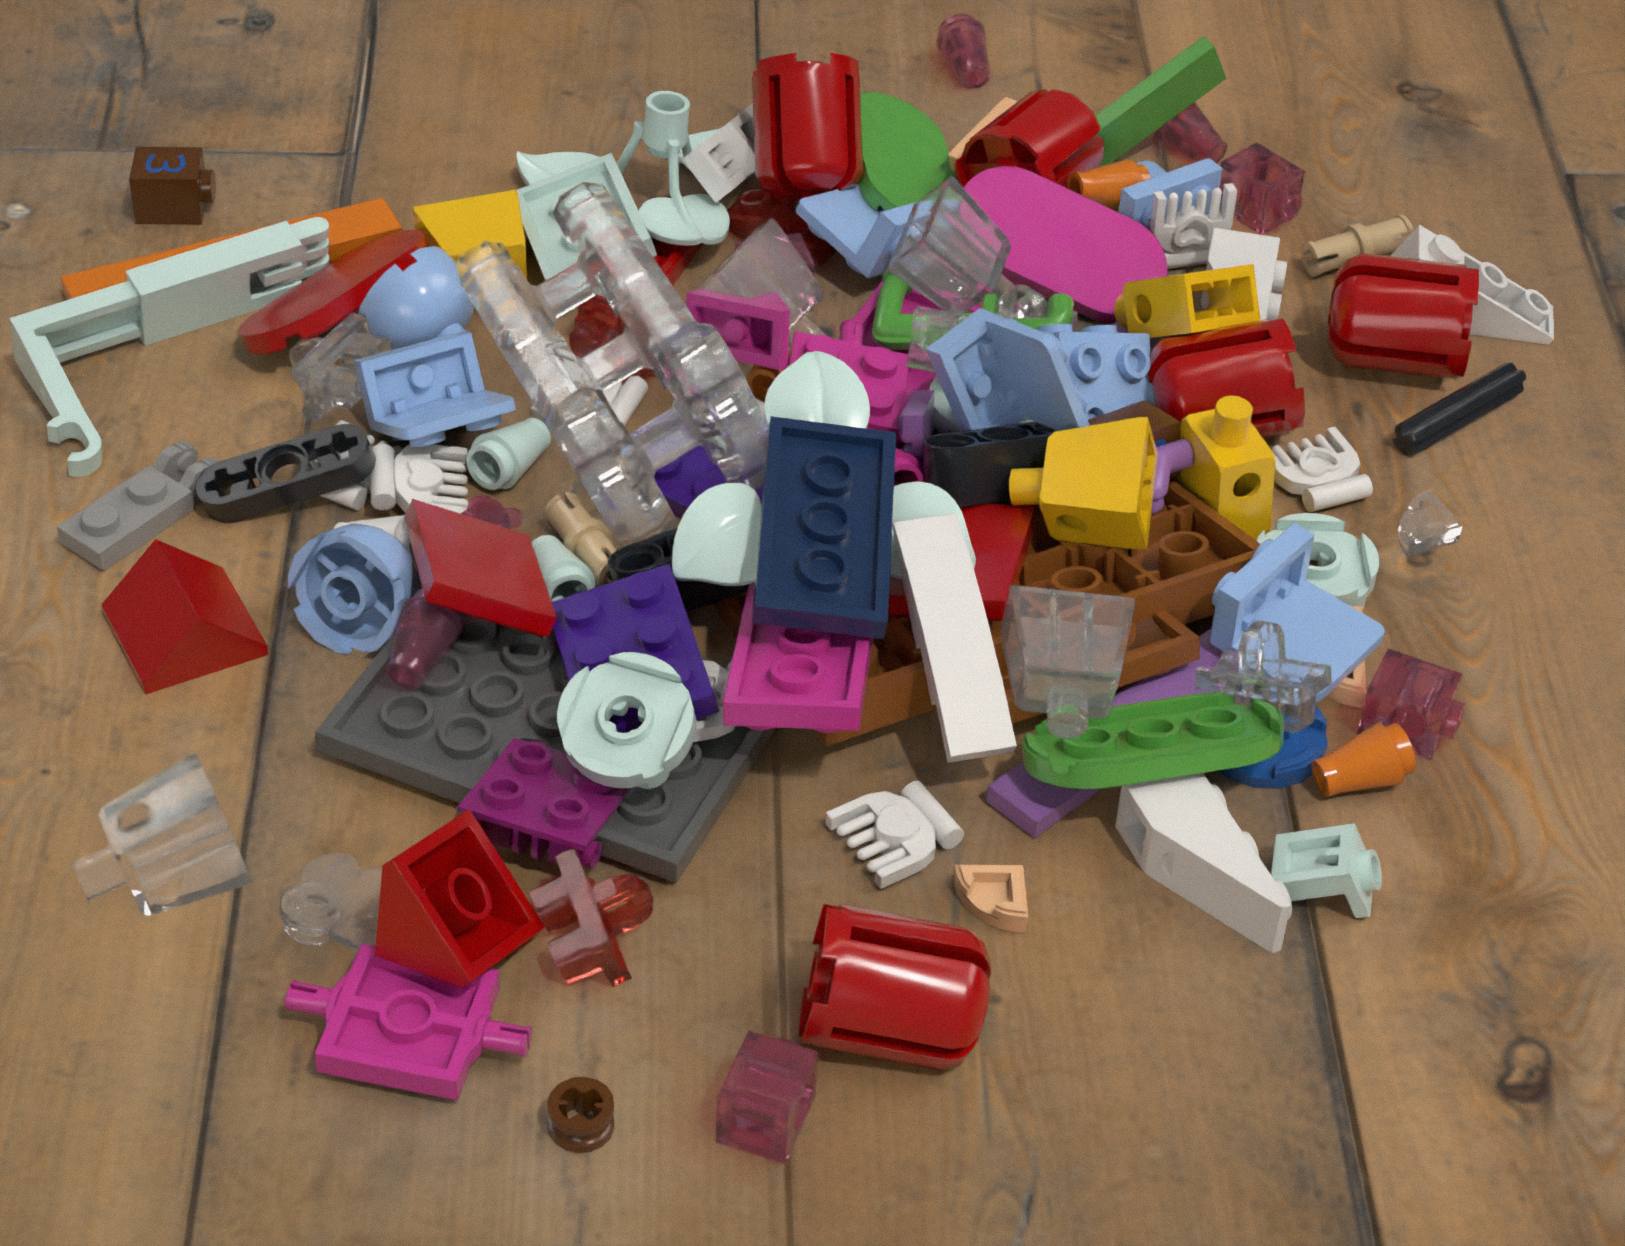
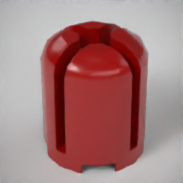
M796 53L776 55L759 60L757 62V72L753 71L752 91L755 174L761 189L778 198L800 202L802 198L836 189L839 191L849 190L857 186L863 175L859 61L850 56L830 53V64L819 61H797Z
M1042 89L1029 92L972 136L965 144L962 156L955 161V176L958 189L961 193L965 185L977 174L990 168L1002 166L1026 169L1067 188L1070 173L1100 167L1104 156V140L1095 135L1100 132L1101 126L1094 111L1072 93L1057 89L1050 91Z
M1360 253L1347 259L1335 274L1330 299L1327 344L1333 357L1346 367L1450 379L1451 376L1464 377L1472 346V340L1468 339L1472 323L1473 305L1478 304L1479 269L1467 268L1463 264Z
M1283 318L1275 320L1263 319L1212 330L1166 337L1150 349L1148 379L1149 383H1153L1155 407L1180 421V424L1182 419L1189 414L1215 409L1217 401L1222 397L1238 396L1246 399L1252 405L1251 423L1263 439L1286 435L1291 430L1304 426V387L1295 388L1293 366L1288 353L1296 352L1297 350L1290 329Z
M823 904L812 943L817 946L812 960L808 987H804L798 1029V1037H802L801 1042L813 1044V1047L936 1070L960 1066L976 1046L988 1011L991 961L984 942L966 927L840 904L839 906Z

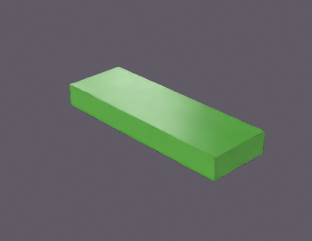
M1205 36L1095 115L1101 126L1100 132L1095 136L1101 137L1104 140V156L1100 167L1114 162L1227 79L1215 47Z

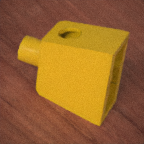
M516 190L413 207L414 230H421L429 247L436 246L445 250L460 266L469 279L474 298L480 297L482 302L488 306H500L509 301L513 291L521 290L527 285L525 236L519 197Z
M1254 264L1125 282L1122 288L1123 294L1118 296L1114 304L1115 318L1120 326L1128 328V333H1149V338L1194 333L1261 320ZM1205 290L1209 298L1208 308L1204 311L1194 312L1192 292Z
M1225 396L1217 401L1215 409L1189 414L1182 419L1180 439L1190 442L1194 450L1195 462L1192 467L1181 470L1180 476L1171 479L1257 541L1258 536L1263 530H1265L1266 535L1271 529L1276 461L1273 451L1251 423L1253 407L1250 402L1238 396Z
M1137 417L1054 432L1047 440L1044 468H1019L1011 470L1009 493L1012 505H1040L1049 535L1056 540L1147 550L1158 452L1148 417Z

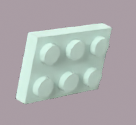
M612 153L516 190L519 197L524 229L552 297L566 291L579 290L591 281L619 270L632 269L642 261L657 256L651 237Z

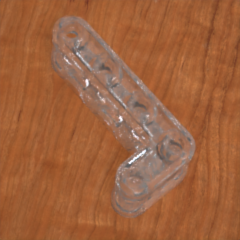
M584 181L559 196L553 216L567 241L572 242L578 254V259L575 264L537 286L529 284L501 242L484 240L459 255L456 267L461 286L621 548L676 528L678 521L654 479L655 472L697 446H701L712 464L718 466L727 483H743L754 490L763 486L769 425L745 376L716 328L712 324L699 323L695 320L603 184ZM596 295L603 296L615 316L621 318L625 326L624 332L583 358L577 357L573 354L563 336L559 335L555 327L556 320ZM642 368H649L663 389H668L673 399V405L670 410L633 432L628 433L624 424L617 418L603 392Z

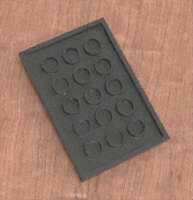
M424 596L409 618L393 634L315 731L317 751L461 803L513 738L523 741L540 742L547 745L550 749L566 753L557 723V709L569 679L554 628L552 627L548 637H540L427 603ZM717 663L727 670V666ZM735 726L732 732L721 737L693 742L684 760L670 771L669 777L664 783L651 789L637 786L629 791L594 839V841L602 844L600 855L677 883L777 727L770 730L757 731L745 726Z

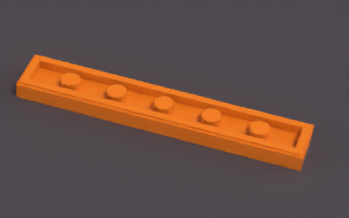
M383 197L287 221L290 225L313 217L326 219L329 223V262L335 261L348 252L373 240L402 231V226ZM264 227L60 276L62 290L67 300L126 282V270Z

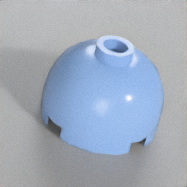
M431 246L414 251L411 255L418 262L410 265L404 271L394 264L377 280L364 298L358 314L366 323L359 324V327L384 352L466 331L469 326L475 303L469 279L445 250Z
M351 523L322 532L313 537L294 555L288 573V588L295 585L296 596L300 605L294 608L298 621L315 641L335 653L348 655L352 652L351 647L362 652L367 651V653L379 650L385 646L393 634L409 618L418 605L420 598L419 572L412 554L397 537L381 528L370 525Z

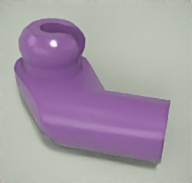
M1185 439L1156 447L1158 461L1151 515L1160 512L1164 507L1163 496L1168 492L1170 474L1194 465L1195 454L1193 447Z

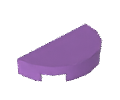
M914 390L910 394L899 417L900 441L906 443L903 451L916 457L919 462H923L924 438L933 436L935 390Z

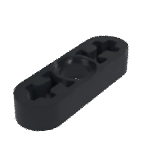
M340 424L212 464L199 476L196 483V492L211 518L218 522L230 523L357 484L371 474L375 467L376 456L365 432L360 427L352 424ZM348 451L349 457L341 460V453ZM316 459L320 465L317 469L314 468L311 462ZM290 464L301 466L298 474L291 480L286 482L271 481L274 473L281 467ZM258 478L261 486L256 487L253 479ZM231 487V493L225 496L224 490Z

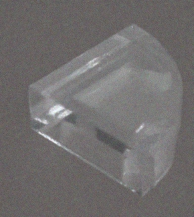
M1429 489L1411 499L1409 507L1401 517L1398 541L1407 557L1459 542L1462 526L1433 491Z

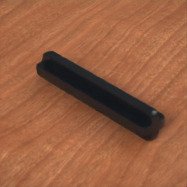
M1504 363L1402 421L1395 427L1396 436L1392 439L1395 447H1401L1406 455H1414L1515 397L1524 390L1523 382L1527 379L1524 370H1517L1513 363Z

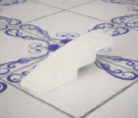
M753 104L682 159L715 203L755 172Z
M957 513L893 522L892 530L916 649H921L931 704L937 707L947 762L1013 752L1017 745L1004 685L982 597Z

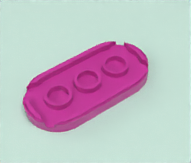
M1002 166L990 168L977 174L963 188L954 209L953 223L955 233L958 231V236L962 240L961 247L973 262L1048 299L1057 293L1067 294L1074 301L1073 311L1096 321L1106 323L1117 321L1114 314V304L1118 296L1123 294L1122 288L1125 282L1167 276V261L1163 248L1157 238L1145 226L1026 169Z

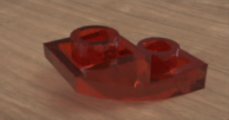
M751 189L742 193L727 209L730 218L729 232L769 254L803 265L820 268L837 251L826 240L813 234L808 228L807 223L797 215L793 196L778 197L772 195L766 189Z

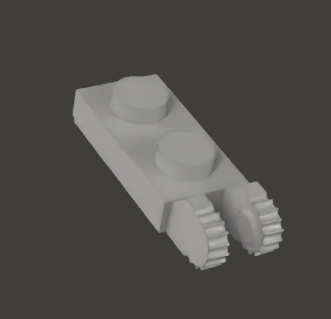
M179 440L178 443L174 442L172 447L168 446L160 452L153 467L151 465L147 466L58 525L59 543L99 569L107 570L195 510L194 505L201 501L196 492L197 480L206 468L219 461L210 456V458L205 457L200 459L199 463H196L198 460L197 455L199 454L196 452L197 448L186 441L182 442Z

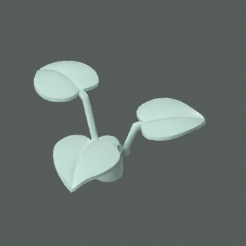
M672 91L654 92L646 98L644 122H634L633 134L617 162L621 174H623L641 139H643L651 155L658 158H668L669 194L671 197L652 198L644 202L640 207L639 213L650 237L675 245L718 244L728 235L730 225L729 214L721 202L715 203L710 195L691 194L682 197L679 189V162L689 169L682 159L719 129L689 135V100L682 94ZM517 151L516 164L524 183L528 186L599 157L583 152H553L531 155ZM753 172V173H752L750 176H748L747 178L752 177L753 175H755V172Z
M814 351L802 355L774 379L765 397L764 414L768 428L771 416L867 428L870 418V404L864 385L848 365L832 355ZM916 481L894 486L892 524L893 522L957 513L972 565L975 568V553L971 545L965 519L956 501L946 491L930 483ZM743 483L716 485L704 491L690 504L678 525L674 538L672 570L676 580L701 581L723 586H742L755 582L762 506L753 488ZM892 530L890 576L902 579Z

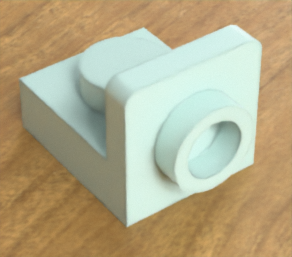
M1355 823L1276 834L1271 876L1274 880H1280L1285 885L1291 901L1345 894L1356 919L1370 917L1373 891L1381 889L1382 872L1376 851L1374 849L1366 850Z

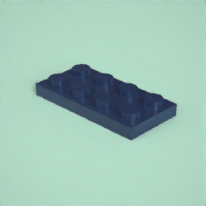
M770 417L752 623L884 639L889 607L896 432Z

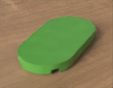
M877 92L860 93L863 175L858 184L867 203L875 211H877L879 205L884 210H889L943 194H947L957 203L961 193L956 184L955 172L950 169L947 156L949 151L938 126L922 111L901 99Z
M1221 692L1197 693L1061 714L1047 718L1042 723L1036 725L1035 735L1029 732L1026 733L1022 739L1023 766L1029 775L1039 781L1074 789L1110 788L1248 766L1267 760L1281 750L1284 743V719L1277 708L1262 699L1250 698V707L1234 704V695H1227V693Z

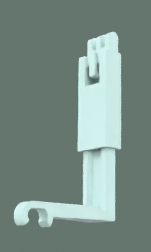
M313 217L290 225L287 221H283L126 270V282L9 318L14 360L53 418L46 425L48 441L60 444L65 439L76 438L85 447L84 451L71 452L68 457V476L83 477L92 474L101 466L103 455L101 438L76 396L60 365L61 362L138 337L144 346L265 307L302 282L301 279L310 277L329 265L328 221L322 217Z

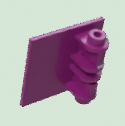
M513 738L457 806V812L462 814L470 809L490 842L494 845L507 849L512 847L513 852L522 854L527 849L531 840L532 858L541 860L548 851L549 862L569 867L570 870L579 872L583 866L594 869L597 865L602 844L594 841V839L632 788H614L596 783L569 762L566 753L550 749L547 745L540 742L523 741Z

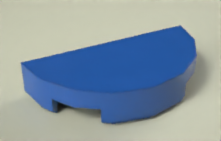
M1315 703L1304 706L1283 717L1284 743L1277 754L1256 764L1218 770V772L1232 781L1254 788L1280 789L1301 783L1312 775L1311 762L1325 756L1328 745L1326 736L1327 720Z

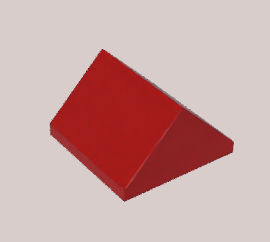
M157 539L152 542L101 604L103 615L145 695L269 655L265 640L223 567Z
M470 809L382 865L375 956L462 988L545 928L543 922Z

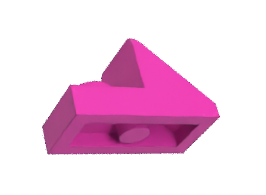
M704 289L687 292L685 350L777 370L786 369L790 309L779 294L773 292L752 298Z

